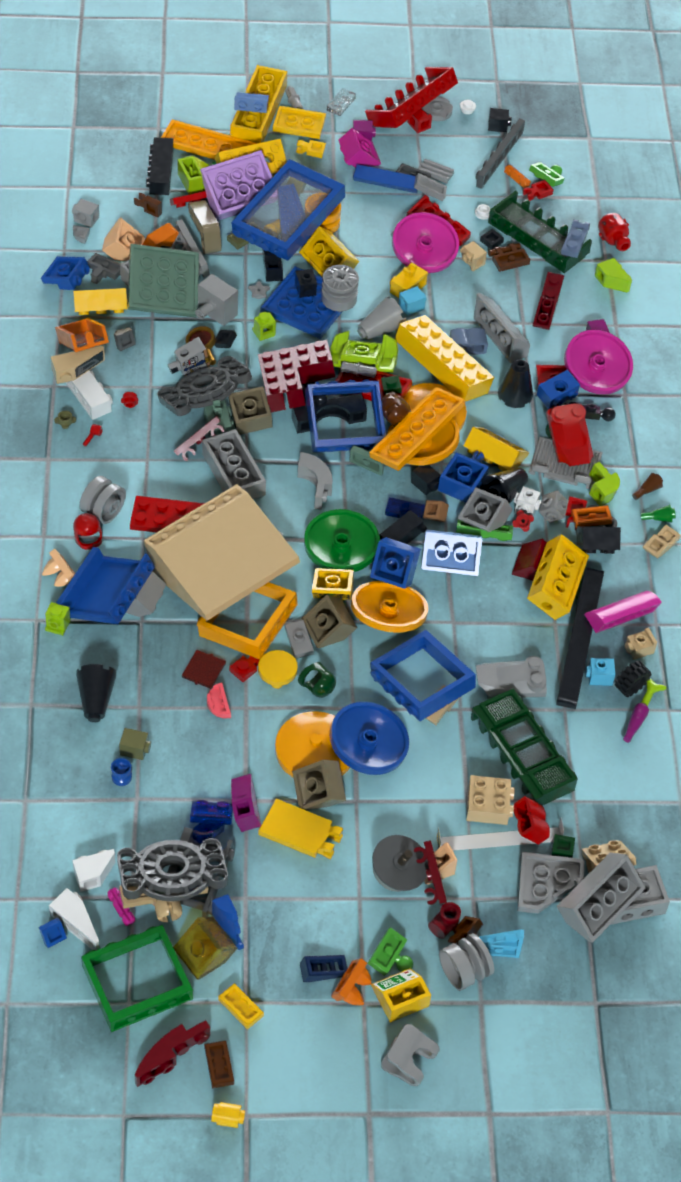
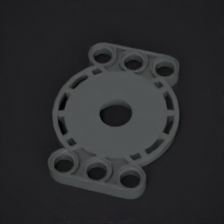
M226 356L219 359L217 367L196 370L181 379L174 388L167 387L159 390L157 396L159 402L175 415L184 416L191 411V408L207 407L213 405L215 400L222 401L229 397L235 391L238 384H245L251 381L252 375L248 367L235 358Z
M214 838L204 840L200 847L186 841L165 840L151 844L139 853L131 848H123L117 853L122 892L124 897L128 899H137L144 893L157 900L181 901L200 894L208 885L214 889H222L228 884V872L220 841ZM207 847H215V848H217V849H216V850H213V851H209V850H207L206 848H207ZM125 856L132 857L131 860H123L122 858ZM213 861H217V862H219L220 864H219V865H216V866H213V865H211V864H209V863H210V862H213ZM168 865H177L182 868V871L174 874L166 873L162 870ZM127 871H132L135 874L129 876L125 875L124 873ZM216 876H220L224 879L216 881L213 878ZM135 886L138 889L135 891H130L127 888Z

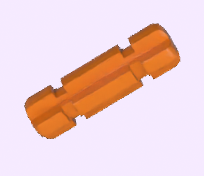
M512 165L505 167L504 172L520 184V186L523 188L530 186L531 181Z

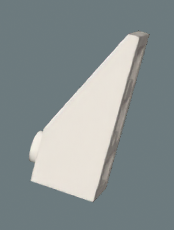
M66 888L49 905L50 916L54 919L58 917L62 926L92 950L100 949L99 939L82 897L77 892H71Z

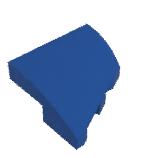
M227 894L212 900V921L215 927L229 944L238 950L243 949L244 944L238 935L241 933L237 911L229 895Z

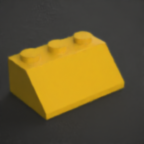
M320 226L299 252L322 277L325 270L333 265H346L354 269L360 262L331 231Z
M126 288L73 291L75 312H78L79 315H89V311H96V314H107L106 310H113V313H124V309H127Z
M473 426L463 445L468 448L467 452L471 454L475 451H479L478 454L480 452L483 453L485 462L498 464V468L502 471L518 468L529 454L528 451L482 427Z

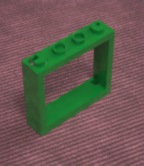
M163 925L152 926L145 932L137 935L131 934L124 940L111 942L104 948L88 951L85 955L81 956L82 967L111 1032L193 1000V989ZM161 940L182 986L113 1013L93 966Z

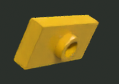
M235 983L218 996V1000L247 1030L264 1017V1012Z

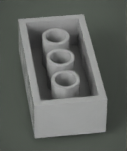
M236 429L202 440V455L223 492L237 484L252 499L266 495V480Z

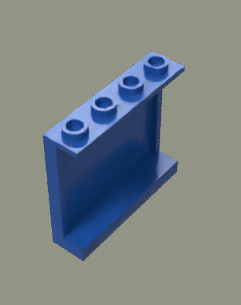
M93 547L56 603L70 608V618L118 625L155 566L146 553L140 561L107 557L102 554L99 548Z

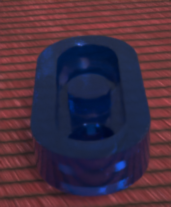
M219 817L206 818L193 828V839L202 844L206 839L216 838L224 832L225 821Z

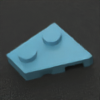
M524 930L479 936V938L484 942L491 956L519 958L524 939Z

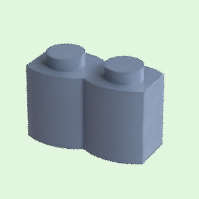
M456 328L450 330L449 337L468 354L479 355L487 352L488 342L485 329L471 328L467 330Z

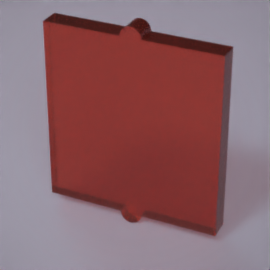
M196 650L183 672L182 678L194 682L195 685L200 684L212 689L226 661L214 657L213 654L209 655Z

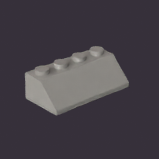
M478 293L474 320L481 328L485 329V333L510 363L527 357L530 348L528 339L524 338L520 330L514 326L510 318L503 313L501 307L493 299Z
M610 852L557 905V908L570 927L586 940L593 943L645 889V886L627 854Z

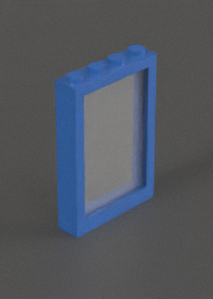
M289 159L231 222L232 233L236 237L242 238L250 244H254L288 261L345 198V185Z

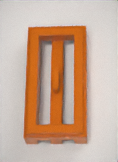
M608 505L572 509L571 512L576 528L577 526L612 524L613 520Z

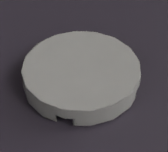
M438 96L421 109L427 115H432V121H445L452 115L453 106L448 99Z

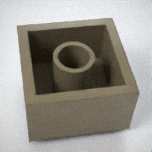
M263 386L235 392L228 397L234 424L239 435L273 427L272 416Z

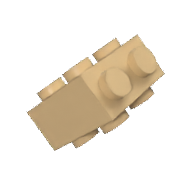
M470 775L466 821L507 825L509 817L513 818L514 805H510V800L514 799L515 788L511 787V779Z

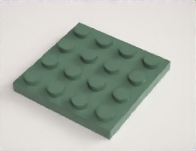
M131 244L129 254L128 310L196 318L195 311L198 309L199 252Z

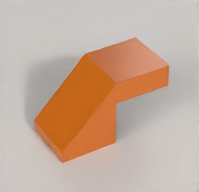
M166 223L148 234L142 245L172 247L179 232L170 223Z

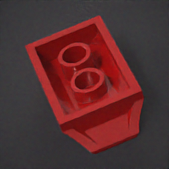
M568 404L547 410V420L558 463L563 462L570 467L591 463L593 451L585 420V408L581 404Z

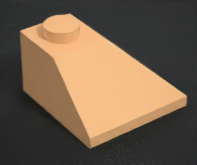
M119 218L105 237L102 251L114 260L128 261L130 245H142L145 237L125 220Z

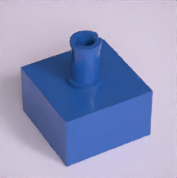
M385 537L378 543L370 578L406 589L412 585L421 549Z

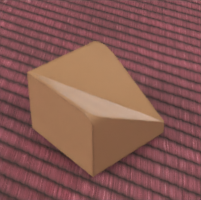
M426 500L423 518L445 522L449 505L443 501Z

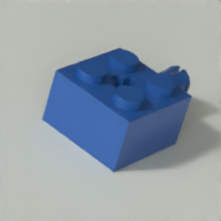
M475 451L473 456L469 458L456 452L440 476L438 491L467 503L474 489H480V486H482V478L488 475L489 466L481 463L484 460L483 453L480 452L478 455L479 451Z

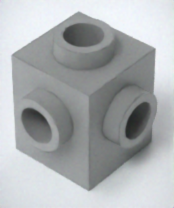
M558 490L545 494L542 497L539 513L549 523L565 518L568 500Z

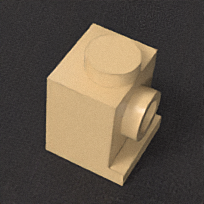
M474 241L461 248L462 260L471 266V271H475L485 265L487 252Z
M648 627L645 628V631L627 636L625 649L635 660L654 654L657 641Z

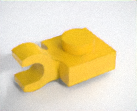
M298 140L297 146L299 147H297L296 153L303 154L307 152L306 155L322 159L326 143L310 140L308 143Z

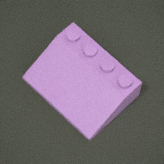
M262 151L200 169L209 207L217 221L238 215L273 178ZM277 191L262 207L276 203L278 200Z

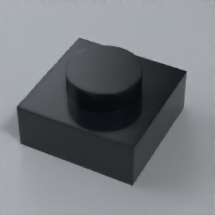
M491 229L480 237V242L492 250L504 242V237Z
M220 330L216 337L215 347L230 348L237 336L234 330Z

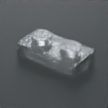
M342 88L327 105L326 111L341 116L356 99V93Z

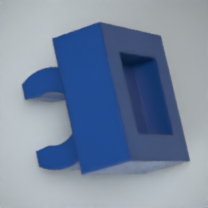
M58 917L38 927L47 948L67 939Z

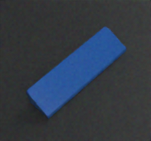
M358 164L353 175L354 181L412 193L418 192L414 188L416 176Z

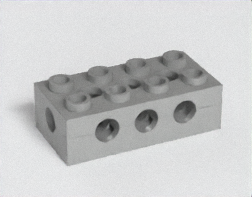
M657 865L635 869L645 889L610 925L666 914L670 900ZM576 880L575 887H576L582 880Z

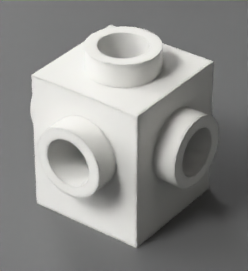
M523 486L521 492H517L514 503H516L515 514L522 510L525 514L534 516L535 511L540 509L541 500L539 498L541 492Z

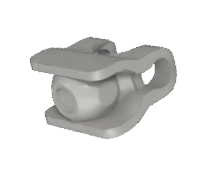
M406 1024L389 1046L388 1052L381 1062V1068L411 1086H419L424 1075L414 1065L412 1056L421 1055L427 1059H434L440 1048L436 1042L425 1036L419 1029L411 1024Z

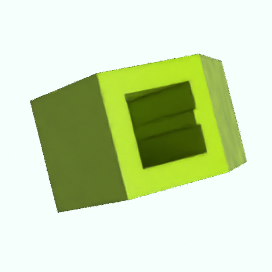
M615 258L597 264L595 277L603 287L626 293L630 292L631 276L625 272L622 265Z

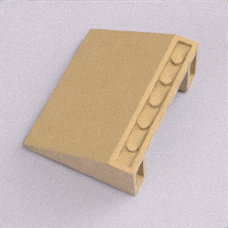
M237 484L144 540L147 554L155 566L153 572L166 583L168 588L206 621L300 563L296 552L251 496Z

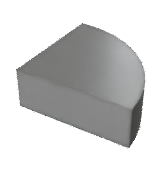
M73 225V236L75 239L86 244L90 228Z

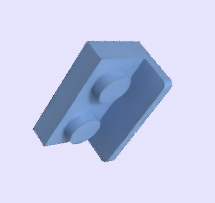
M237 92L234 98V110L267 113L269 95Z

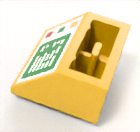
M411 968L371 984L390 1023L427 1008L430 1005L431 993L422 976Z

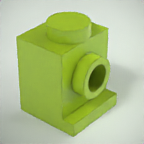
M261 312L259 316L254 317L252 331L259 341L275 336L276 321L270 312Z
M51 602L45 613V631L64 636L71 621L70 608Z

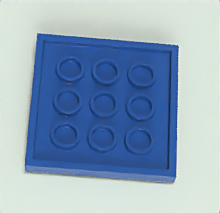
M295 266L261 306L260 312H270L274 319L321 339L343 311H333L323 304L321 299L323 281L322 277L315 275L317 281L316 296L299 298L295 285V273L304 269Z

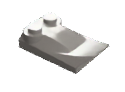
M530 656L525 661L475 665L478 685L486 692L487 699L513 688L521 698L546 697L547 687L544 663L537 656Z

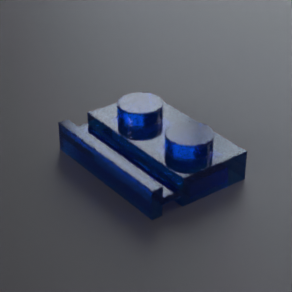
M205 800L192 801L190 822L232 825V804L225 801L218 803Z

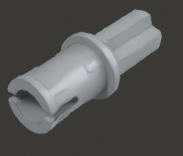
M288 86L285 90L288 103L292 108L303 109L300 97L296 94L294 87Z
M343 361L341 366V372L355 374L357 377L362 375L374 378L377 374L375 367L365 366L362 363L354 364Z

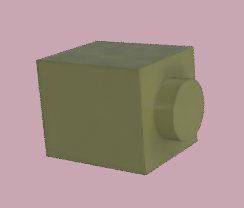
M124 728L119 743L120 755L144 760L145 754L149 753L151 749L148 733Z

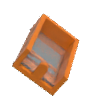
M90 318L55 327L59 344L74 350V352L109 343L105 325Z

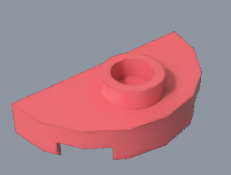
M222 682L215 684L207 694V707L217 717L231 718Z

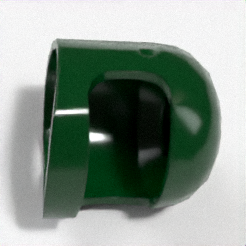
M316 662L307 666L300 673L298 683L308 688L314 696L323 698L331 694L335 689L336 678L322 663ZM310 671H318L314 678L304 682Z

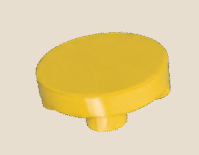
M272 650L265 653L259 660V676L264 682L270 684L275 689L289 684L297 676V661L293 655L286 651Z

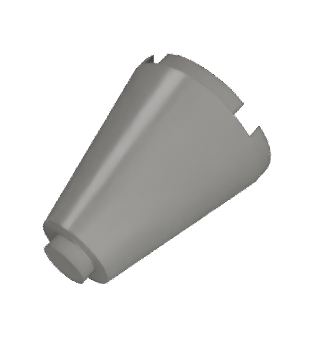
M388 296L358 325L359 329L357 331L362 339L368 340L398 330L400 323L406 322L407 319L406 317L402 318L401 313H403V310L397 301Z

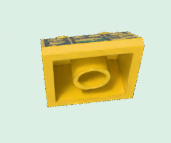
M315 568L312 585L313 598L323 599L329 594L342 600H352L354 570Z

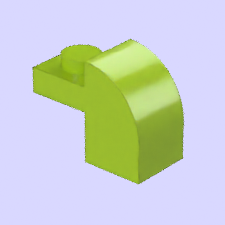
M598 462L593 465L589 476L595 482L589 494L599 506H603L614 498L620 486V478L616 472L610 475L608 470Z

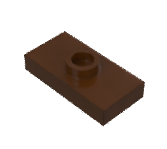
M226 1040L204 1044L212 1089L234 1085Z

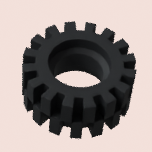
M635 661V663L627 666L624 671L622 670L614 685L625 697H631L634 693H638V690H641L643 685L647 684L652 674L641 661Z

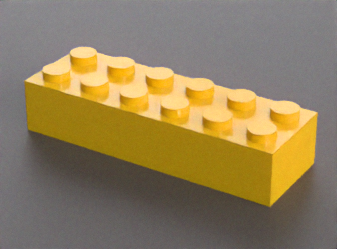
M260 65L256 66L245 93L269 95L267 113L237 110L230 125V136L254 143L264 142L286 90L288 71Z
M426 315L400 323L395 337L397 343L455 396L467 402L488 394L494 376Z

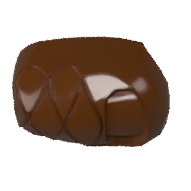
M394 392L387 393L381 399L383 416L394 427L411 412L406 400Z

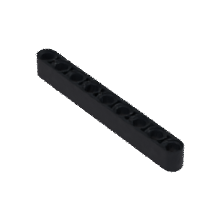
M585 568L556 704L558 706L576 710L593 629L584 614L597 609L604 571Z

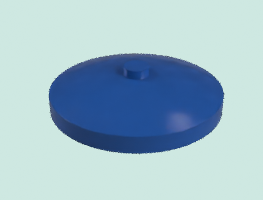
M371 702L349 704L336 714L330 727V742L336 755L347 766L364 774L381 775L395 770L403 762L409 750V736L403 722L396 714L379 704Z

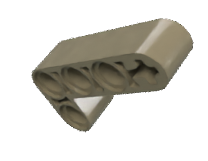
M202 200L188 203L190 217L201 235L203 253L220 252L221 236L219 223L207 202Z

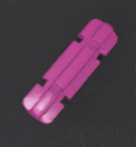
M118 888L110 889L107 892L108 898L113 902V906L119 916L122 917L123 923L126 926L133 924L135 917L129 911L130 908L123 909Z

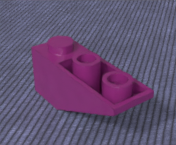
M251 773L231 779L233 813L241 832L261 827Z

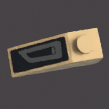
M104 346L50 356L51 368L56 383L74 381L105 360Z

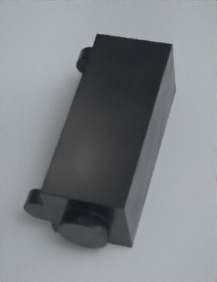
M410 510L379 534L380 540L386 537L408 544L422 532H426L427 527L424 525V520Z

